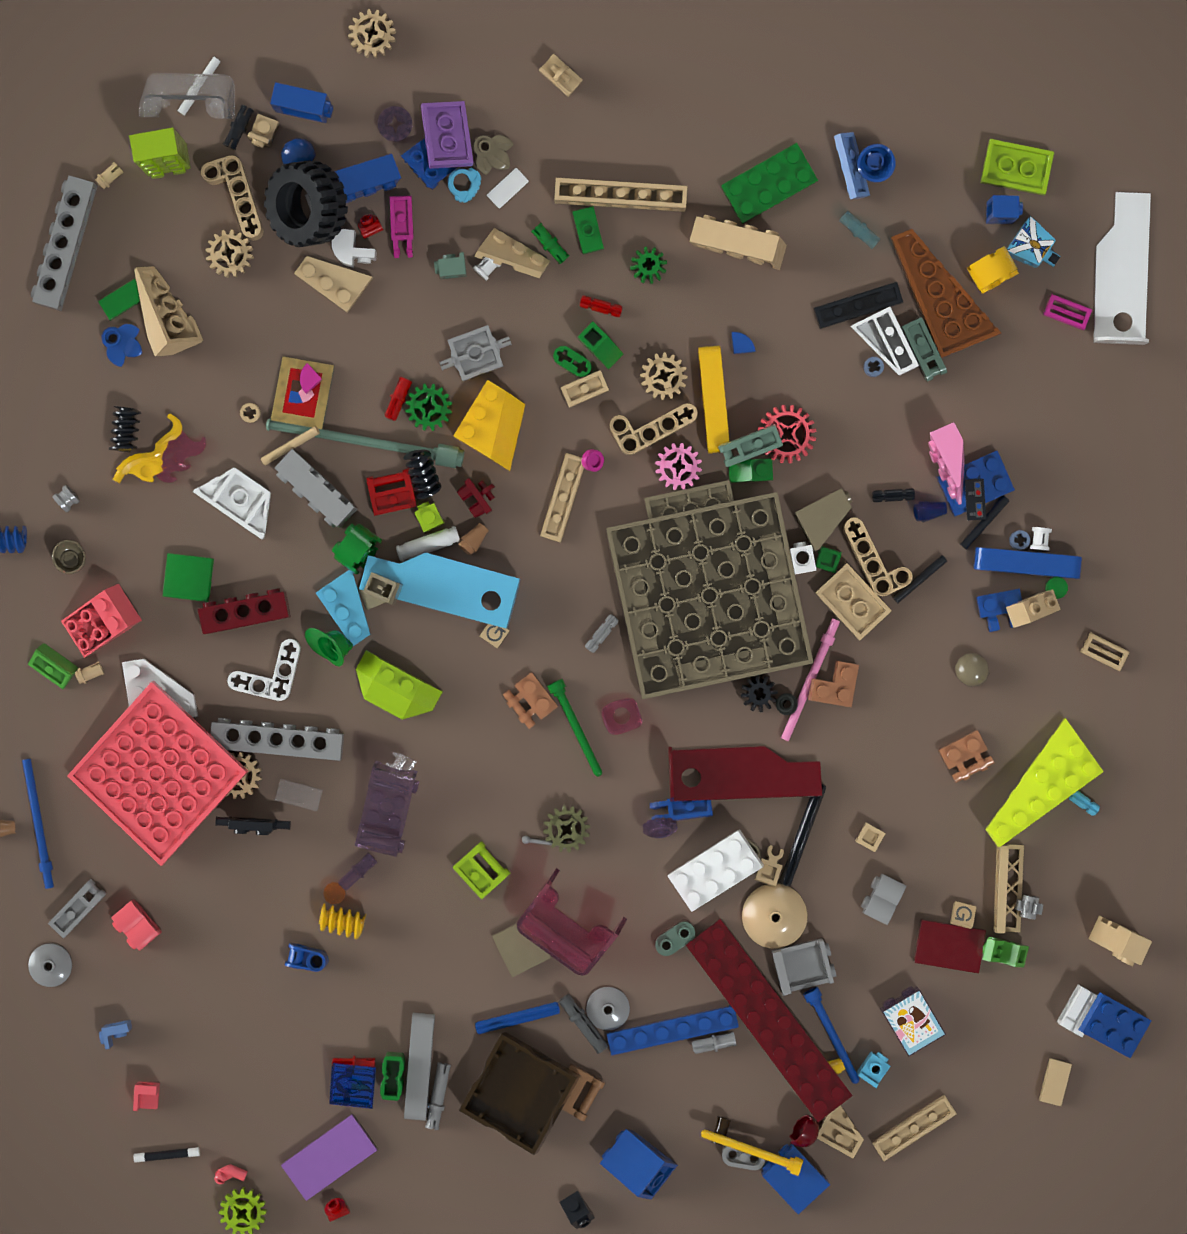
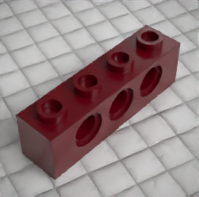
M280 588L267 590V595L264 596L252 593L245 595L246 599L238 601L237 597L224 599V604L216 605V601L203 603V608L198 609L203 635L290 618L291 614L286 592H280ZM264 600L269 601L271 604V609L267 613L262 612L260 609V604ZM244 604L250 610L249 615L246 617H242L239 614V608ZM221 609H225L228 612V618L223 622L217 616Z

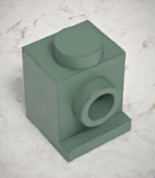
M464 252L459 253L460 257H456L455 254L443 255V259L434 261L435 274H440L441 279L467 277Z

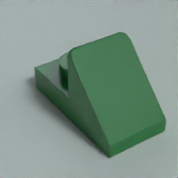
M748 459L729 466L730 483L773 481L772 460Z

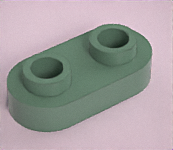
M682 921L659 935L655 941L657 952L663 956H670L684 947L695 937L693 925ZM681 930H688V935L682 937L680 935ZM663 942H669L670 947L664 949L662 947Z

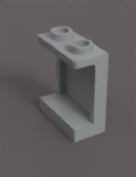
M822 938L771 951L783 996L792 994V991L825 983H834L833 977H836L834 964H829L828 956H831L828 943H824Z

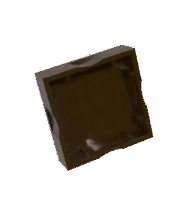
M504 1032L498 1038L486 1060L482 1074L472 1085L459 1111L482 1125L495 1129L505 1136L507 1140L535 1155L542 1147L580 1075L509 1033Z

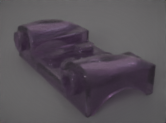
M379 761L374 762L356 837V847L397 857L398 853H403L405 840H402L412 794L417 793L419 781L416 780L418 771L398 770L388 767Z

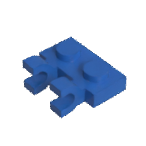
M1020 588L976 597L980 618L987 617L989 632L1000 630L996 615L1008 613L1006 607L1022 601ZM1009 617L1010 628H1013V625Z

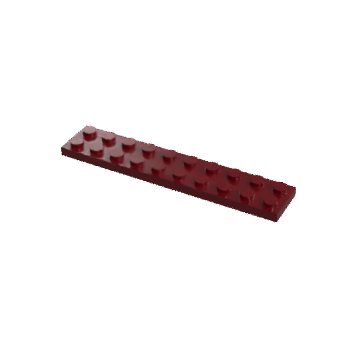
M721 919L686 944V947L817 1122L821 1121L853 1096Z

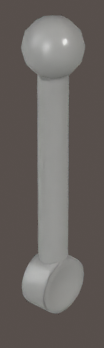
M529 836L522 837L524 844L552 845L553 841L546 842V840L532 839Z

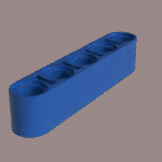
M976 547L974 569L1080 579L1082 557Z

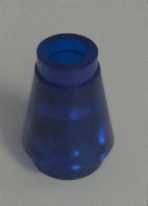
M919 501L913 507L914 517L917 522H927L947 514V505L945 502Z

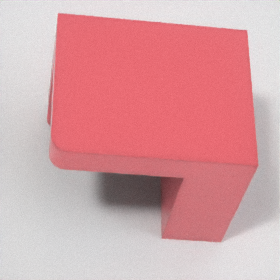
M138 1081L135 1084L133 1111H138L140 1108H158L160 1083Z

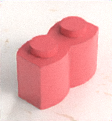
M134 899L111 917L114 921L112 923L113 927L119 933L123 932L128 939L126 941L134 950L136 948L139 951L142 950L162 933L157 924Z

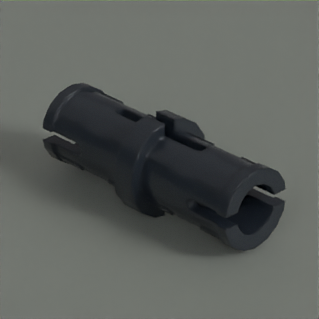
M245 105L240 106L241 108L235 121L231 122V129L223 142V145L229 147L233 139L230 149L236 150L242 134L246 133L247 123L252 113H254L253 109L248 108L244 115L247 109Z

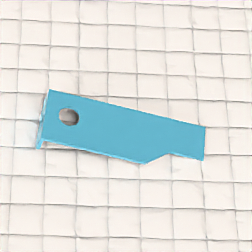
M426 552L400 564L368 555L359 589L364 590L370 573L373 572L403 584L397 600L507 629L521 579ZM488 591L497 592L501 598L500 606L492 611L485 609L481 602L482 596Z

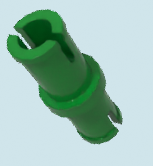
M542 223L531 231L544 246L543 249L545 251L548 250L559 265L570 256L557 242L556 236L553 237Z

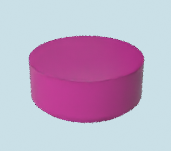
M589 449L582 456V466L588 471H599L604 464V456L598 450Z

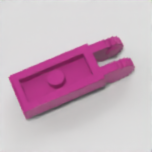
M390 196L391 240L393 241L394 258H399L400 255L399 241H407L406 254L408 258H412V240H414L412 196Z

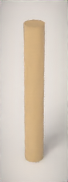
M314 426L261 458L262 463L267 465L288 453L291 449L320 434L317 426Z

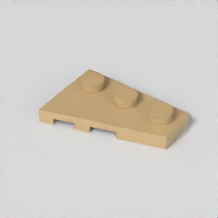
M496 228L491 231L474 256L480 259L483 256L493 259V263L498 265L502 263L511 265L514 270L537 278L541 277L550 263V260L541 254L536 253Z
M306 256L294 273L347 313L373 279L372 276Z

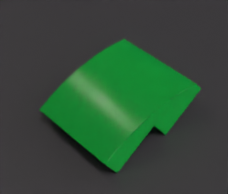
M167 553L163 597L209 602L214 559Z

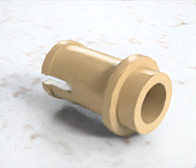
M115 162L101 175L97 174L95 181L103 190L106 187L109 188V184L124 173L120 167H117L118 165Z
M98 661L83 669L78 668L75 675L79 684H87L88 680L104 675V671Z

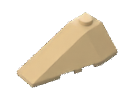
M154 266L136 267L134 271L147 338L154 355H174L201 343L203 338L192 316H187L181 308L183 306L179 299L175 300L169 292V285Z

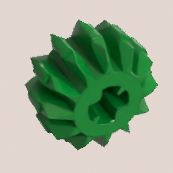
M644 247V254L637 250L636 255L639 259L631 258V262L638 265H632L630 270H638L634 274V278L636 279L642 275L641 283L643 284L646 278H649V283L653 284V276L660 281L661 275L658 272L666 273V269L660 266L666 265L667 260L659 261L664 254L661 252L656 256L655 247H653L651 253H648V247ZM647 260L651 261L650 264L654 263L651 270H647V267L643 268Z

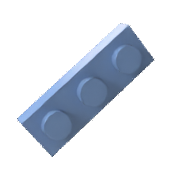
M854 132L835 135L836 149L839 154L841 169L844 173L850 199L870 196L867 181L860 175L857 169V159L860 154Z

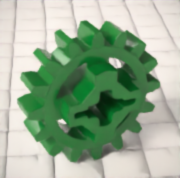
M423 384V390L416 387L417 393L415 395L409 393L412 400L406 401L410 408L405 410V412L412 414L409 417V421L416 420L415 427L423 425V431H426L428 426H430L432 431H435V425L442 428L441 422L443 420L449 422L446 415L452 414L448 407L453 404L450 401H446L449 398V394L442 395L444 389L441 387L438 391L435 390V384H432L431 389H428L426 384ZM428 393L427 397L422 401L417 400L421 395ZM436 395L442 399L444 406L436 403ZM431 399L432 406L435 407V409L430 410L427 416V411L423 407L424 405H428ZM415 409L422 412V420L417 417ZM436 414L441 415L437 420L430 422L431 418Z

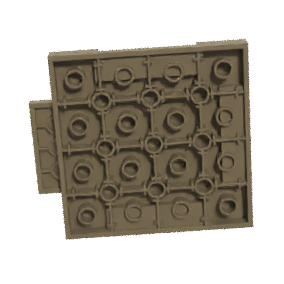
M730 480L646 497L644 501L648 515L647 520L606 528L642 699L813 663L778 492L734 501Z

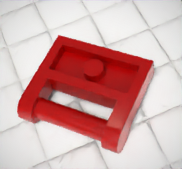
M409 468L402 470L403 472L377 478H373V476L366 478L374 516L417 507L411 476L408 474ZM405 481V487L376 493L375 487Z

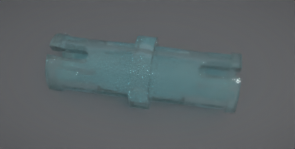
M848 210L839 220V222L853 232L855 238L861 239L870 249H873L881 239L866 227L867 224L865 222L861 223Z

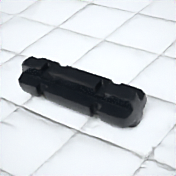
M913 488L884 490V492L876 490L872 492L873 502L915 499V490Z

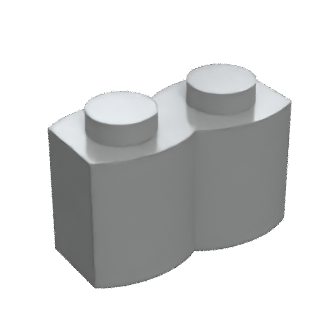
M881 873L880 877L876 876L871 884L873 891L870 897L866 895L861 907L864 908L862 913L888 925L905 891L906 885Z

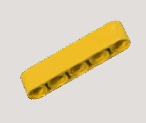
M720 345L698 347L708 454L720 453L718 446L729 442Z

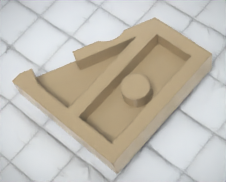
M841 1105L824 1118L819 1127L817 1138L851 1158L855 1157L864 1140Z

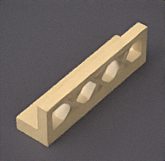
M1004 844L1001 847L997 846L993 931L996 933L1020 932L1021 929L1020 911L1016 910L1015 914L1012 910L1016 907L1017 899L1022 900L1024 845ZM1009 849H1018V859L1011 864L1008 861ZM1017 863H1018V871H1017L1016 868L1014 867ZM1013 869L1017 873V880L1010 886L1008 884V872ZM1010 891L1016 895V902L1011 907L1007 905V893ZM1010 912L1016 918L1015 927H1006V915Z

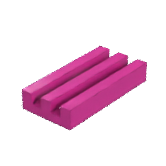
M1051 294L1043 315L1084 331L1092 309ZM1056 301L1086 314L1085 316L1053 305V302ZM1050 310H1055L1083 322L1082 324L1052 313Z

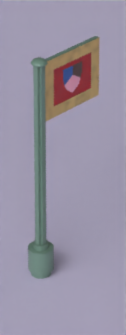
M282 357L272 416L266 422L267 431L276 430L301 435L317 426L320 434L315 436L316 438L401 453L425 449L431 452L430 458L435 460V465L455 469L456 467H462L465 450H461L460 447L438 444V448L434 447L431 449L323 430L334 365ZM306 363L322 378V381L307 395L300 384V374Z

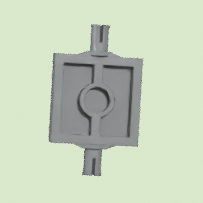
M488 325L447 340L451 349V358L439 362L443 371L455 366L464 382L504 367L500 358V349L512 345L511 341H509L510 338L508 336L496 341Z

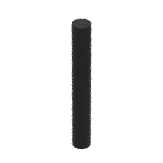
M1003 495L986 514V519L981 520L961 542L960 545L965 550L970 547L1009 503V499Z
M941 555L916 576L909 585L892 597L897 604L942 567L947 562L946 558Z

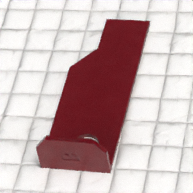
M765 746L672 750V747L668 748L670 802L822 796L820 761L786 762ZM695 769L700 773L701 781L697 786L688 787L684 785L681 777L685 770Z

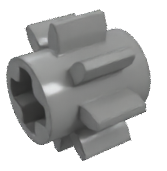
M1023 895L1022 900L1017 899L1015 909L1020 911V917L1035 920L1036 914L1042 915L1044 905L1039 903V897Z

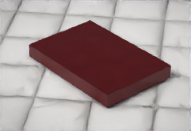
M921 919L914 963L979 973L986 930L978 928L969 929L953 924Z

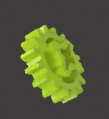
M242 1187L239 1193L235 1188L232 1191L233 1196L227 1193L225 1196L227 1201H222L220 1204L224 1207L219 1210V1214L224 1215L220 1222H226L227 1226L225 1229L232 1228V1234H236L237 1231H240V1234H245L246 1231L249 1234H253V1228L259 1230L261 1228L259 1222H265L266 1218L262 1215L267 1213V1209L262 1207L266 1202L259 1201L260 1193L256 1196L253 1195L254 1189H251L248 1193L245 1187ZM239 1198H246V1199H249V1200H248V1201H241ZM229 1206H231V1209L233 1210L232 1217H230L229 1215ZM254 1206L257 1208V1217L253 1213ZM244 1208L247 1210L246 1214H239L240 1210Z

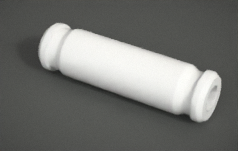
M452 526L450 529L434 532L406 542L401 546L397 545L396 550L400 561L404 562L406 559H412L425 552L430 553L450 546L455 542L459 543L460 537L456 526Z

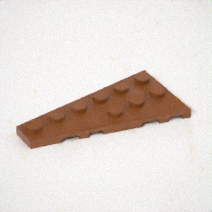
M913 229L891 237L931 338L941 358L1001 334V331L980 310L970 295L943 267L944 265L937 260Z

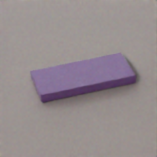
M351 1114L282 1163L281 1166L307 1201L378 1149L355 1116Z

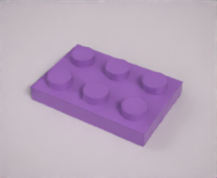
M465 101L422 103L420 107L429 169L472 166L474 162Z

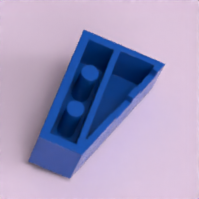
M393 154L335 171L339 176V182H342L345 187L343 191L344 194H347L346 203L363 196H371L381 189H384V191L393 189L401 179Z

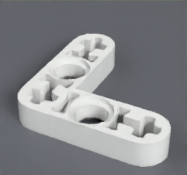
M287 639L282 642L273 679L243 671H235L228 677L229 687L235 691L272 700L282 701L287 699L291 692L301 651L299 642L294 639ZM290 642L296 648V652H292L290 658H294V663L289 660H281L282 656L287 657L288 650L285 649V646L290 645ZM284 663L291 666V673L288 676L281 675L279 671L280 666ZM239 674L241 675L240 679L248 681V676L252 677L249 682V690L245 689L246 684H239L236 687L232 678L237 677ZM277 677L283 680L289 679V684L286 682L283 684V690H286V694H282L281 697H278V693L274 692V689L279 688L281 681H276ZM258 679L265 683V689L262 692H257L253 688V683Z

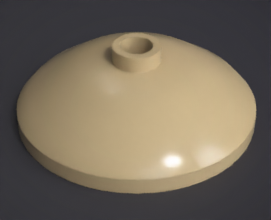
M779 883L775 887L765 884L755 889L747 897L742 910V922L749 937L757 944L771 949L784 948L794 943L802 935L807 923V909L801 896L791 887ZM773 914H779L780 918L778 921L772 920Z

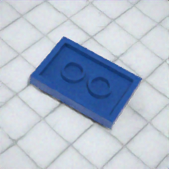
M998 450L964 465L962 504L958 505L955 498L951 499L947 487H949L947 481H942L940 476L937 477L954 517L967 512L965 480L984 479L985 503L1015 490Z
M1099 992L1078 1030L1124 1056L1131 1058L1151 1020Z

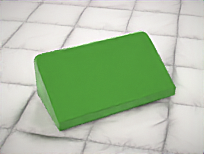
M44 643L36 649L28 663L30 667L61 689L67 686L78 670L75 664Z

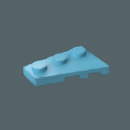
M348 570L316 592L338 627L353 646L371 635L352 571Z

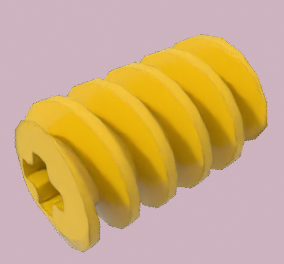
M324 903L319 918L320 930L324 931L328 926L329 933H333L335 928H337V935L339 936L345 930L346 937L349 938L354 933V939L357 940L362 934L366 914L361 919L360 912L357 911L353 917L351 909L346 914H343L342 907L336 913L334 905L329 910H326V903Z

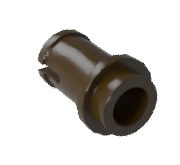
M717 1116L714 1133L727 1136L731 1120Z

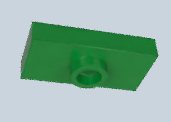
M594 206L572 211L583 255L604 250Z

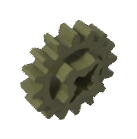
M563 805L562 811L554 808L555 815L548 813L547 816L550 818V821H544L548 828L544 829L543 833L549 834L545 839L546 842L552 840L551 847L554 848L558 845L559 852H562L563 848H567L568 853H570L571 847L579 850L578 844L585 845L586 843L583 837H589L590 835L588 832H585V829L590 828L589 824L584 823L588 817L580 816L582 813L581 809L577 813L574 812V806L567 810L566 806ZM565 814L572 815L569 819L564 820L559 817ZM578 820L581 824V834L575 828ZM572 822L570 828L572 832H566L561 836L563 831L561 826L563 824L567 826ZM553 824L558 827V833L555 837L552 833ZM567 838H572L573 840H575L571 843H562V841Z

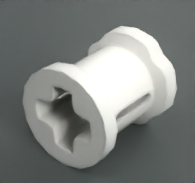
M485 257L477 266L474 265L473 269L487 281L489 279L488 276L493 270L501 265L495 264L493 259Z
M1032 527L1034 535L1033 545H1030V549L1050 551L1048 540L1052 529Z

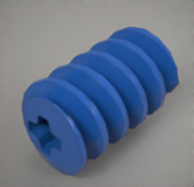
M9 526L5 527L4 532L0 528V553H6L7 549L9 553H14L16 550L18 553H23L27 543L26 526H23L22 532H19L17 526H14L13 532H10Z

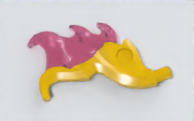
M168 414L167 418L173 422V428L155 443V450L149 453L134 454L126 458L116 468L117 472L112 480L120 484L125 475L133 474L143 481L154 482L155 479L153 477L156 475L163 482L173 483L177 478L171 477L170 473L189 469L191 465H185V459L201 454L206 447V439L202 437L200 442L191 441L183 432L181 421L174 415Z

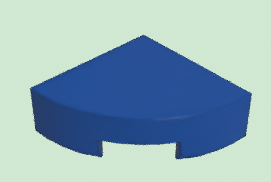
M739 332L731 333L734 354L756 352L755 346L749 337Z

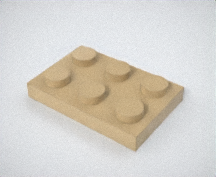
M848 563L815 592L859 641L892 611Z

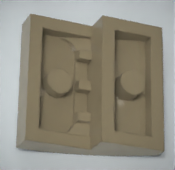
M531 916L492 935L512 977L551 958Z

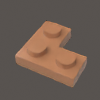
M836 661L832 682L818 679L811 680L808 700L852 708L859 665Z

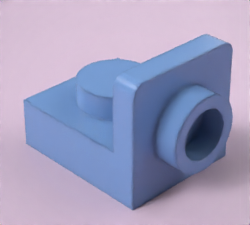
M131 1020L105 1024L101 1028L102 1031L99 1032L101 1044L105 1045V1049H110L113 1046L112 1035H114V1038L127 1035V1032L132 1029Z

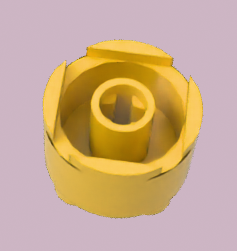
M1005 246L967 267L969 274L982 294L1019 274L1018 268Z

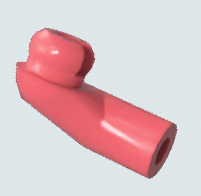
M228 1164L216 1171L214 1180L218 1184H224L225 1181L234 1177L244 1182L248 1171Z

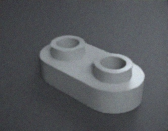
M727 1146L722 1150L724 1163L731 1167L758 1170L765 1164L764 1159L758 1157L756 1161H751L750 1154ZM733 1150L737 1154L735 1157H730L728 1155L729 1152Z

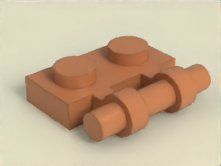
M532 672L514 685L519 691L516 696L510 690L503 694L504 698L508 701L506 704L509 708L512 707L519 716V721L525 723L528 729L536 724L531 718L532 715L536 713L542 720L558 707ZM522 698L531 706V709L527 712L519 703Z
M978 730L938 750L948 769L957 767L959 772L952 775L955 783L961 780L966 781L974 773L980 770L983 772L988 769V766L994 764L991 756L983 759L980 755L988 749ZM974 757L976 763L965 768L963 762Z

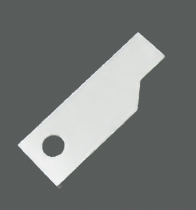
M1115 193L1114 226L1096 246L1094 343L1138 345L1149 343V339H1145L1151 193ZM1118 313H1127L1132 318V326L1128 331L1122 332L1115 328L1113 321Z

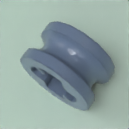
M871 357L865 361L864 372L868 376L876 377L883 372L884 364L880 358ZM876 361L879 364L877 367H880L879 371L870 372L869 362L873 364Z
M1015 531L1009 537V543L1012 548L1022 550L1029 546L1030 536L1025 531ZM1017 534L1025 538V542H1022L1023 546H1019L1018 543L1014 542V538H1018Z

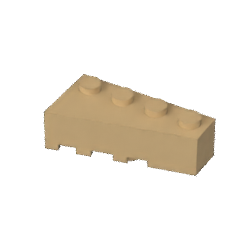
M704 215L703 218L696 216L689 241L693 246L720 254L723 251H727L726 254L734 258L743 259L744 256H747L748 260L759 265L768 262L771 263L773 269L777 270L781 268L787 246L781 237L778 236L779 233L766 230L764 233L757 231L758 228L750 225H745L743 228L730 220H724V223L709 215Z

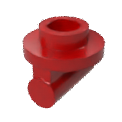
M365 215L358 223V228L364 239L383 230L378 217L375 215Z
M341 1198L330 1200L324 1209L330 1222L350 1214L348 1205Z

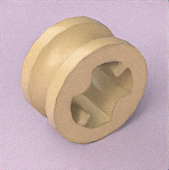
M247 403L242 406L240 416L245 422H255L260 417V409L256 404ZM247 407L256 410V415L253 414V419L244 415Z

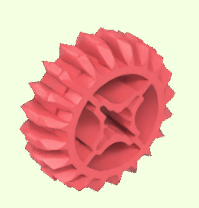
M782 405L781 412L778 411L777 407H774V416L770 412L766 413L769 421L761 419L760 422L766 425L765 428L775 424L781 438L784 434L783 429L787 431L795 427L791 431V439L788 440L786 438L782 442L789 443L796 450L783 452L776 448L764 453L768 455L770 452H773L771 460L774 461L778 455L780 456L779 463H783L785 457H787L788 463L791 464L793 461L792 456L797 461H800L799 453L805 457L808 455L805 447L810 450L813 449V446L808 442L816 441L815 437L810 436L811 433L816 432V429H809V426L814 424V421H805L809 417L808 413L803 417L800 416L802 408H799L795 413L793 412L794 405L789 407V411H786V406ZM792 417L797 421L790 426H786L779 422L778 418ZM801 425L804 429L802 445L795 436L796 430Z

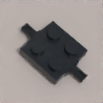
M216 816L215 820L216 826H228V829H233L235 834H247V832L256 831V835H269L277 829H291V821H281L278 819Z

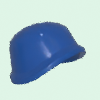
M872 144L866 147L857 159L858 172L863 178L871 182H882L888 179L893 174L896 165L894 154L887 146L882 144Z

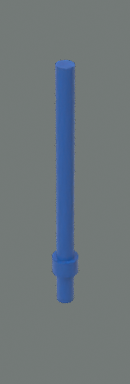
M31 759L22 760L41 862L38 864L40 872L43 873L45 889L54 887L51 873L53 866L52 861H49Z

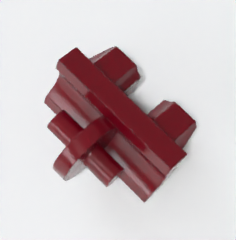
M470 478L465 480V484L457 491L463 502L474 495L478 502L468 508L474 518L485 513L488 515L492 512V509L483 496L486 495L489 501L495 498L491 492L495 488L494 484L487 487L483 480L480 481L478 485L482 491L479 492Z

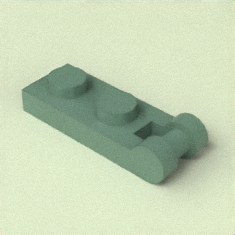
M922 317L902 326L901 329L922 370L925 380L928 382L933 380V377L938 374L943 375L947 373V369ZM934 360L936 366L929 369L927 363Z
M774 424L733 441L723 443L718 448L725 457V466L729 467L781 447L783 442ZM737 448L739 455L733 456L731 449Z

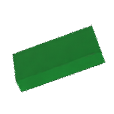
M133 279L98 301L110 321L140 303L136 279Z

